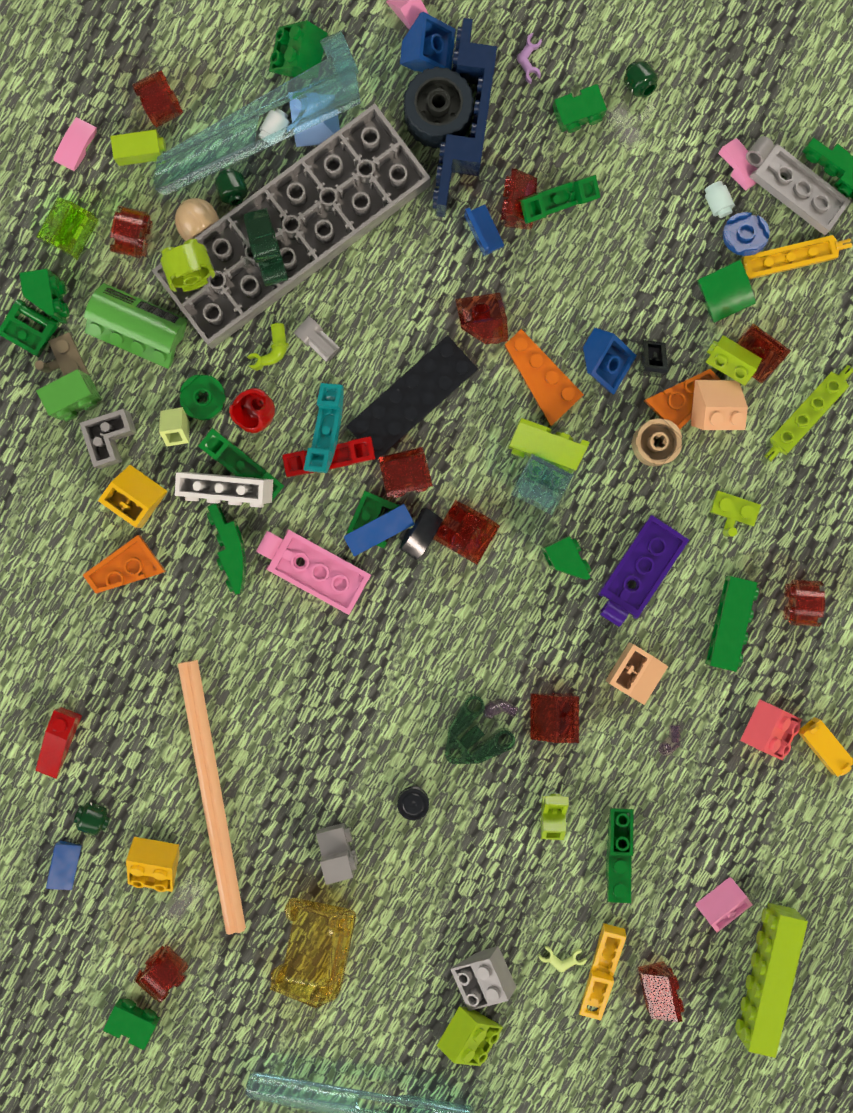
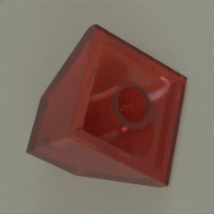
M500 293L455 299L462 330L484 344H499L508 341L507 316Z

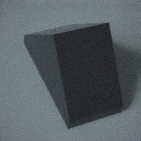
M643 340L639 375L662 378L668 372L666 343Z

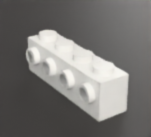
M196 472L176 473L175 496H183L186 501H199V498H204L207 503H220V500L228 501L229 505H242V502L250 503V507H264V504L272 503L273 479Z

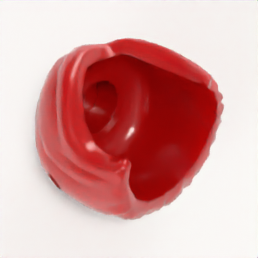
M250 388L236 397L229 407V413L232 421L240 428L249 433H258L267 428L273 421L275 405L267 393L258 388Z

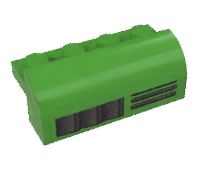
M105 283L95 290L84 313V318L87 319L86 334L167 369L172 365L176 346L184 337L188 321L184 317Z

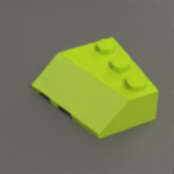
M523 418L519 420L508 446L509 449H512L511 454L524 458L525 455L532 457L533 463L545 467L546 463L552 465L555 472L563 475L577 470L590 442L582 439L581 443L573 441L574 438L566 433L556 432V434H551L552 429Z

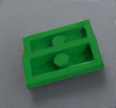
M741 260L697 280L713 323L756 304L753 290Z

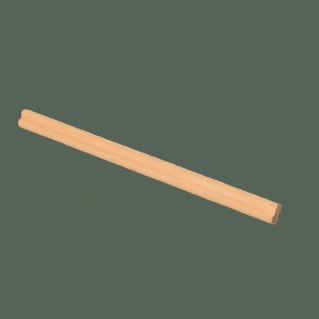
M198 660L178 663L225 931L226 934L231 935L245 931L246 926Z

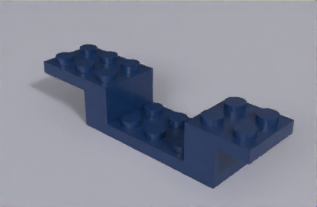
M463 18L462 27L458 26L452 71L459 73L462 78H465L467 83L478 85L473 116L474 123H472L470 137L447 134L446 142H441L439 164L443 165H438L436 186L439 188L434 189L433 209H437L436 216L438 217L446 216L451 174L479 176L497 46L470 43L473 19Z

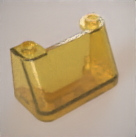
M291 898L285 906L286 918L293 921L285 962L272 971L270 990L311 1007L318 1008L335 1000L340 993L356 913L344 907L301 898Z

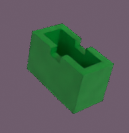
M598 84L581 89V95L573 97L572 93L554 99L552 108L561 132L568 131V133H573L579 130L583 124L595 125L603 120L602 118L605 116L607 108Z
M119 998L103 1031L117 1038H120L121 1035L130 1038L129 1044L145 1050L160 1017L156 1016V1012L151 1009L145 1008L143 1010L137 1007L136 1003L130 999L122 1000Z

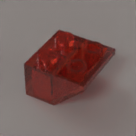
M513 168L511 169L510 176L505 178L503 197H507V199L503 200L501 220H505L504 227L531 230L533 222L525 224L520 200L536 193L538 178Z
M423 447L378 457L387 497L398 498L404 496L407 492H423L428 487L433 486Z
M455 500L433 540L477 565L500 525L482 513Z
M530 693V739L553 743H579V696L576 693Z
M664 961L639 966L638 972L650 1018L677 1023L683 1022L681 1013L684 1012V1006L676 991L679 990V983L676 975L673 974L672 968H668Z

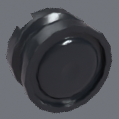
M418 786L406 787L398 796L397 807L399 813L407 820L416 821L422 819L429 810L427 793Z

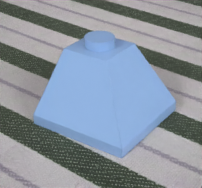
M312 90L288 93L296 147L320 145L340 130L336 96Z

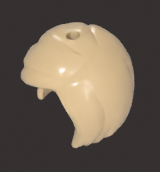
M199 198L183 201L175 214L177 231L185 241L194 239L219 220L213 206Z

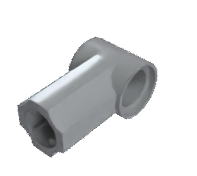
M310 316L293 332L296 337L300 338L307 347L310 346L326 363L340 349Z

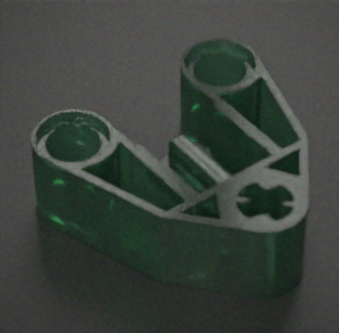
M263 208L244 214L252 254L255 262L259 264L265 287L288 281L268 209Z
M470 694L464 699L448 726L445 757L452 764H479L512 749L515 745V737L512 731L505 727L496 730L472 751L469 748L485 735L477 725L472 727L460 739L458 738L485 709V703L478 694ZM470 700H479L480 707L477 710H470L468 708ZM505 733L510 735V741L507 744H500L498 742L500 735ZM450 749H461L459 750L460 755L458 757L456 755L450 756Z

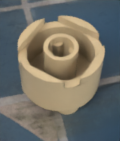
M652 419L635 431L631 443L632 450L636 458L645 465L654 467L673 461L681 451V431L670 420ZM659 438V446L655 447L654 440Z

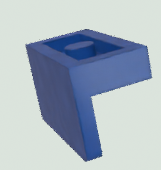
M484 204L473 210L470 207L466 208L464 216L483 257L503 248L504 243L486 205Z

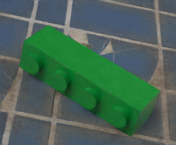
M733 576L725 577L705 664L737 672L738 667H741L743 662L742 647L748 641V632L746 630L748 623H751L754 611L751 609L753 601L757 600L759 594L758 582Z

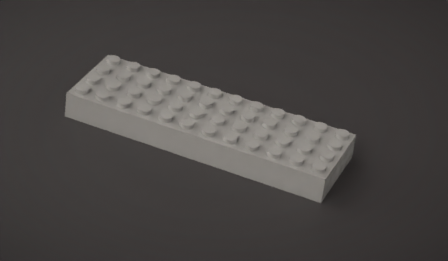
M374 103L194 238L198 240V243L206 247L215 272L213 279L211 276L207 278L208 283L206 285L183 292L182 288H176V292L170 289L161 264L155 267L152 272L206 344L213 349L430 187L431 178Z

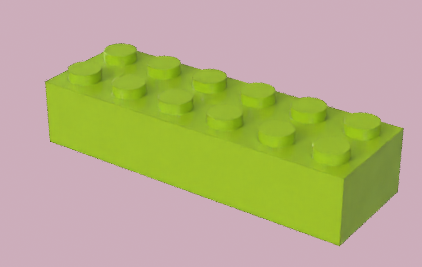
M768 902L767 909L764 908L762 911V931L759 930L756 936L758 948L757 952H754L751 957L753 969L751 975H748L746 978L747 995L741 1000V1011L743 1012L741 1019L736 1021L735 1031L748 1052L776 1058L808 921L794 908Z

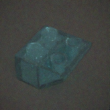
M531 454L512 489L511 495L552 515L574 474Z

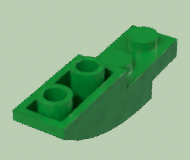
M813 137L802 151L806 154V159L811 163H818L823 166L825 173L829 176H837L838 179L834 184L838 188L837 191L845 197L853 199V156L838 143L830 150Z
M215 503L208 506L209 512L207 517L212 526L215 525L217 528L216 538L221 547H225V550L217 553L219 558L216 560L220 570H225L227 574L226 584L230 592L234 591L235 595L243 593L246 576L244 543L237 521L227 523L220 505Z
M610 808L606 860L607 902L631 903L634 809Z

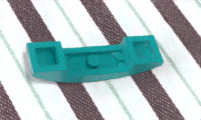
M321 383L317 400L319 411L312 446L307 450L304 465L305 471L327 473L330 468L341 426L344 397L343 385Z

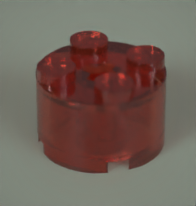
M162 70L156 71L132 84L137 97L140 96L146 114L156 128L184 113L173 89L171 90Z
M118 206L117 208L120 212L115 211L110 238H115L114 245L110 244V251L135 258L146 257L148 243H146L145 237L146 234H151L153 226L150 215L145 211Z
M793 579L790 584H785L784 595L789 597L788 606H784L783 619L788 620L790 625L820 627L822 623L818 622V618H823L825 611V591H820L819 587L824 586L823 582Z
M166 944L165 947L161 946L145 962L144 972L139 970L134 978V982L154 1000L161 1003L168 996L169 990L173 986L178 987L186 977L183 973L189 965Z

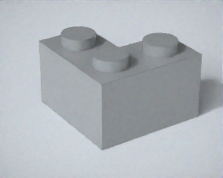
M125 409L79 423L93 467L98 469L121 463L122 459L115 440L137 434L131 413Z
M341 823L318 829L316 836L322 855L320 864L325 884L328 885L353 878L354 871L357 870L358 858L356 851H351L349 842L353 841L350 828L346 829L345 824Z

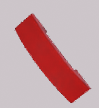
M372 437L337 444L329 470L375 460ZM303 450L282 455L286 477L315 473L304 470L307 451Z

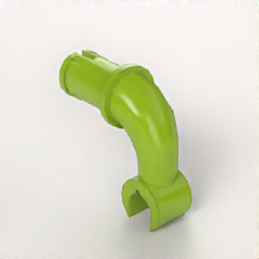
M283 323L271 324L273 344L271 345L272 350L268 354L260 356L257 353H251L247 356L248 359H258L255 365H249L251 369L261 370L263 366L276 364L283 358L289 347V344L286 343Z

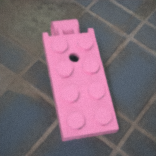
M287 529L284 539L267 531L256 552L271 559L270 564L266 567L268 571L350 615L371 577V574ZM299 557L305 560L303 566H298L296 563Z

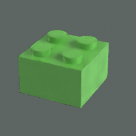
M79 369L36 390L48 415L65 421L76 418L78 416L77 412L83 409L89 411L98 406L97 402L102 400L90 375Z

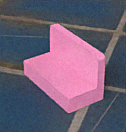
M731 877L696 903V907L717 933L752 906L748 897Z

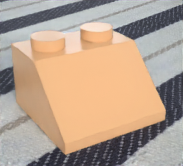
M695 380L691 426L702 430H745L748 406L740 383L735 380Z

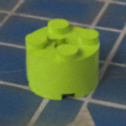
M189 239L183 245L167 247L161 251L162 257L160 262L172 291L177 292L176 288H182L183 292L192 291L208 283L207 278L210 276L212 279L215 277L206 247L198 243L197 239Z

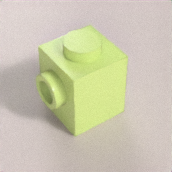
M183 407L160 411L159 433L166 446L189 443L190 421Z

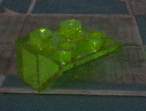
M57 197L36 238L78 260L99 220L90 211L71 201Z

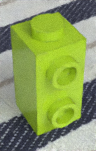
M156 129L110 136L113 159L119 166L164 160L163 152L166 151L165 139L159 135Z
M722 335L718 342L713 341L707 350V353L710 355L706 363L746 386L756 372L762 358Z

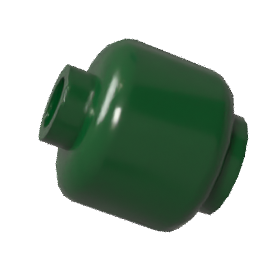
M633 62L627 67L624 83L634 96L647 97L657 88L658 75L648 62Z
M225 169L218 174L215 186L220 200L231 206L241 204L248 194L242 173L234 169Z
M86 802L84 806H79L73 823H76L77 830L96 836L101 830H106L110 817H107V809L92 802Z

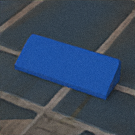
M405 504L343 537L355 557L413 526L414 522Z

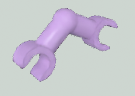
M533 33L528 35L526 46L517 55V61L525 71V79L529 84L532 82L529 76L530 73H535L539 79L541 76L540 70L533 67L528 60L533 50H537L542 42V39H540L537 44H532L530 40Z

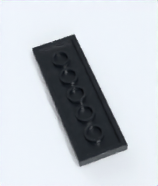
M447 335L346 427L357 439L372 437L375 460L377 461L471 377L478 368Z

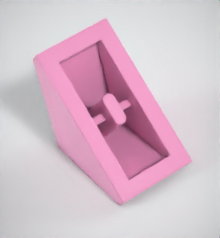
M422 0L386 1L409 30L421 12L428 14Z

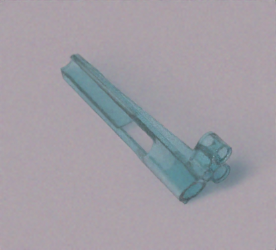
M340 30L320 40L327 56L326 60L158 156L154 176L155 190L166 196L361 104L356 76L359 74V70L342 31ZM299 99L301 101V111L292 124L255 142L260 115L291 100Z
M254 1072L249 1075L246 1095L250 1099L318 1113H387L359 1108L358 1098L413 1107L415 1109L412 1113H474V1108L471 1105L414 1095L390 1096L261 1072Z

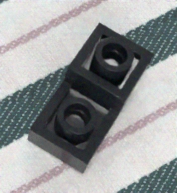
M421 508L413 528L407 529L399 549L415 560H418L433 540L443 519L428 508Z

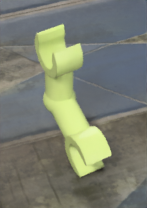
M544 946L550 952L548 957L544 958L538 954L542 962H549L559 972H565L575 964L584 965L587 961L586 958L576 960V955L582 952L581 949L574 950L572 956L563 961L557 958L548 946Z

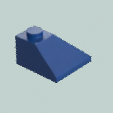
M421 12L402 40L400 64L413 71L420 72L434 67L452 70L456 29L425 12Z
M594 327L583 346L587 373L614 395L637 355L614 333Z

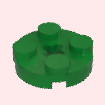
M194 375L188 378L181 386L180 405L190 417L206 421L217 417L223 411L227 400L225 389L216 378L209 375ZM200 392L203 394L208 393V401L206 403L203 401L198 403V394Z

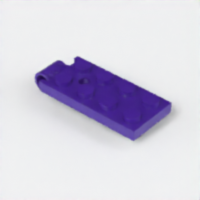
M649 515L598 593L601 597L604 596L609 599L601 609L600 615L618 627L623 624L629 613L634 619H637L689 542V539L653 515ZM630 580H634L636 583L633 589H630L627 585Z

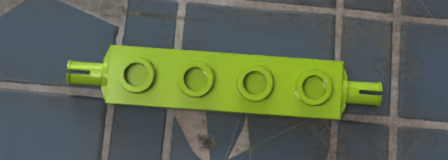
M846 365L839 375L831 372L770 438L773 447L764 455L766 459L771 455L768 461L772 462L779 453L787 455L849 388L846 379L853 373V368L849 370L851 366Z

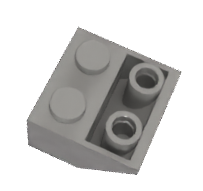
M499 946L475 953L450 969L468 1011L509 1001L517 988Z

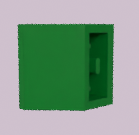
M308 20L280 26L275 35L276 41L270 57L269 72L303 80L318 78L328 33Z
M48 269L19 273L23 297L62 324H67L66 317H69V308L63 300V294H66L64 281L60 280L58 276Z
M565 536L541 548L550 569L583 580L591 578L589 575L592 572L586 559H581L578 553L581 551V548L575 538L571 539L570 536Z

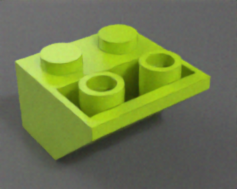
M459 1006L439 1040L437 1047L455 1064L481 1066L486 1061L493 1044L499 1039L503 1026L475 1010L468 1011L467 1007Z

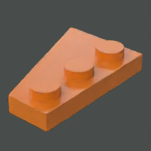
M708 369L645 399L644 402L661 419L670 420L681 429L692 416L695 380L721 379L711 369Z
M137 535L84 573L83 577L97 594L165 573L166 570L143 538Z

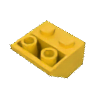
M129 465L111 481L98 501L135 528H142L168 491L138 469Z
M134 837L126 859L128 884L136 888L147 887L159 892H173L179 860V844Z

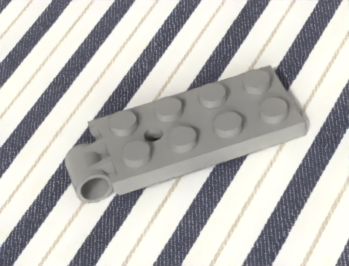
M766 136L759 137L746 154L747 161L757 167V170L753 171L749 177L824 236L831 230L851 202L780 145H774L772 140Z

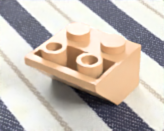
M629 642L605 681L645 705L668 666Z

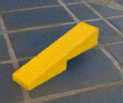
M603 923L579 1015L597 1020L602 1019L614 984L613 976L626 940L624 928ZM587 1005L597 1007L598 1009L590 1011L587 1009Z

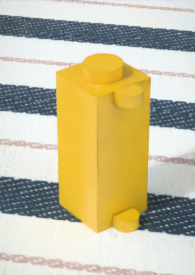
M814 717L800 728L799 735L831 774L839 777L851 770L853 758L822 720Z

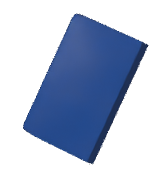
M58 841L55 844L46 884L47 889H73L82 845L65 841Z

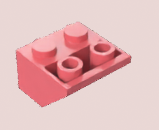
M759 699L740 741L783 760L790 752V744L800 730L802 719Z

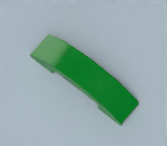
M592 175L540 191L521 199L520 202L525 224L545 218L547 217L546 215L601 197L596 175Z
M213 428L198 444L199 448L235 476L273 479L272 501L284 487L281 482Z

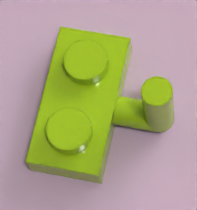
M716 491L710 513L727 518L723 535L725 537H734L737 535V529L734 528L735 522L754 527L761 505Z

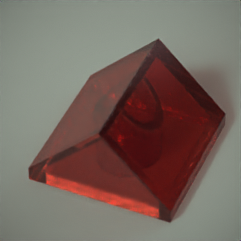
M754 323L747 327L736 341L740 346L762 358L756 372L752 376L761 384L791 352L790 349Z

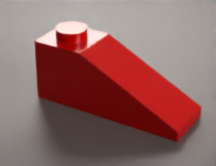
M63 707L53 711L44 734L35 771L55 779L58 778L82 715Z

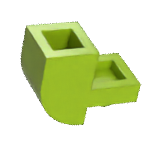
M550 794L549 796L542 797L541 839L564 840L569 797L562 796L561 794Z

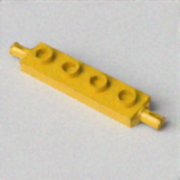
M833 235L759 252L755 255L744 256L742 264L750 280L838 258L839 250L851 248L852 243H850V238L837 241Z

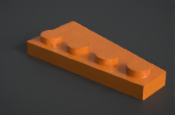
M522 329L504 345L551 427L584 394Z

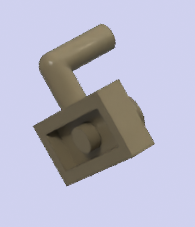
M70 332L48 341L56 358L55 360L48 363L40 360L35 362V368L44 373L60 368L63 376L77 369L89 375Z

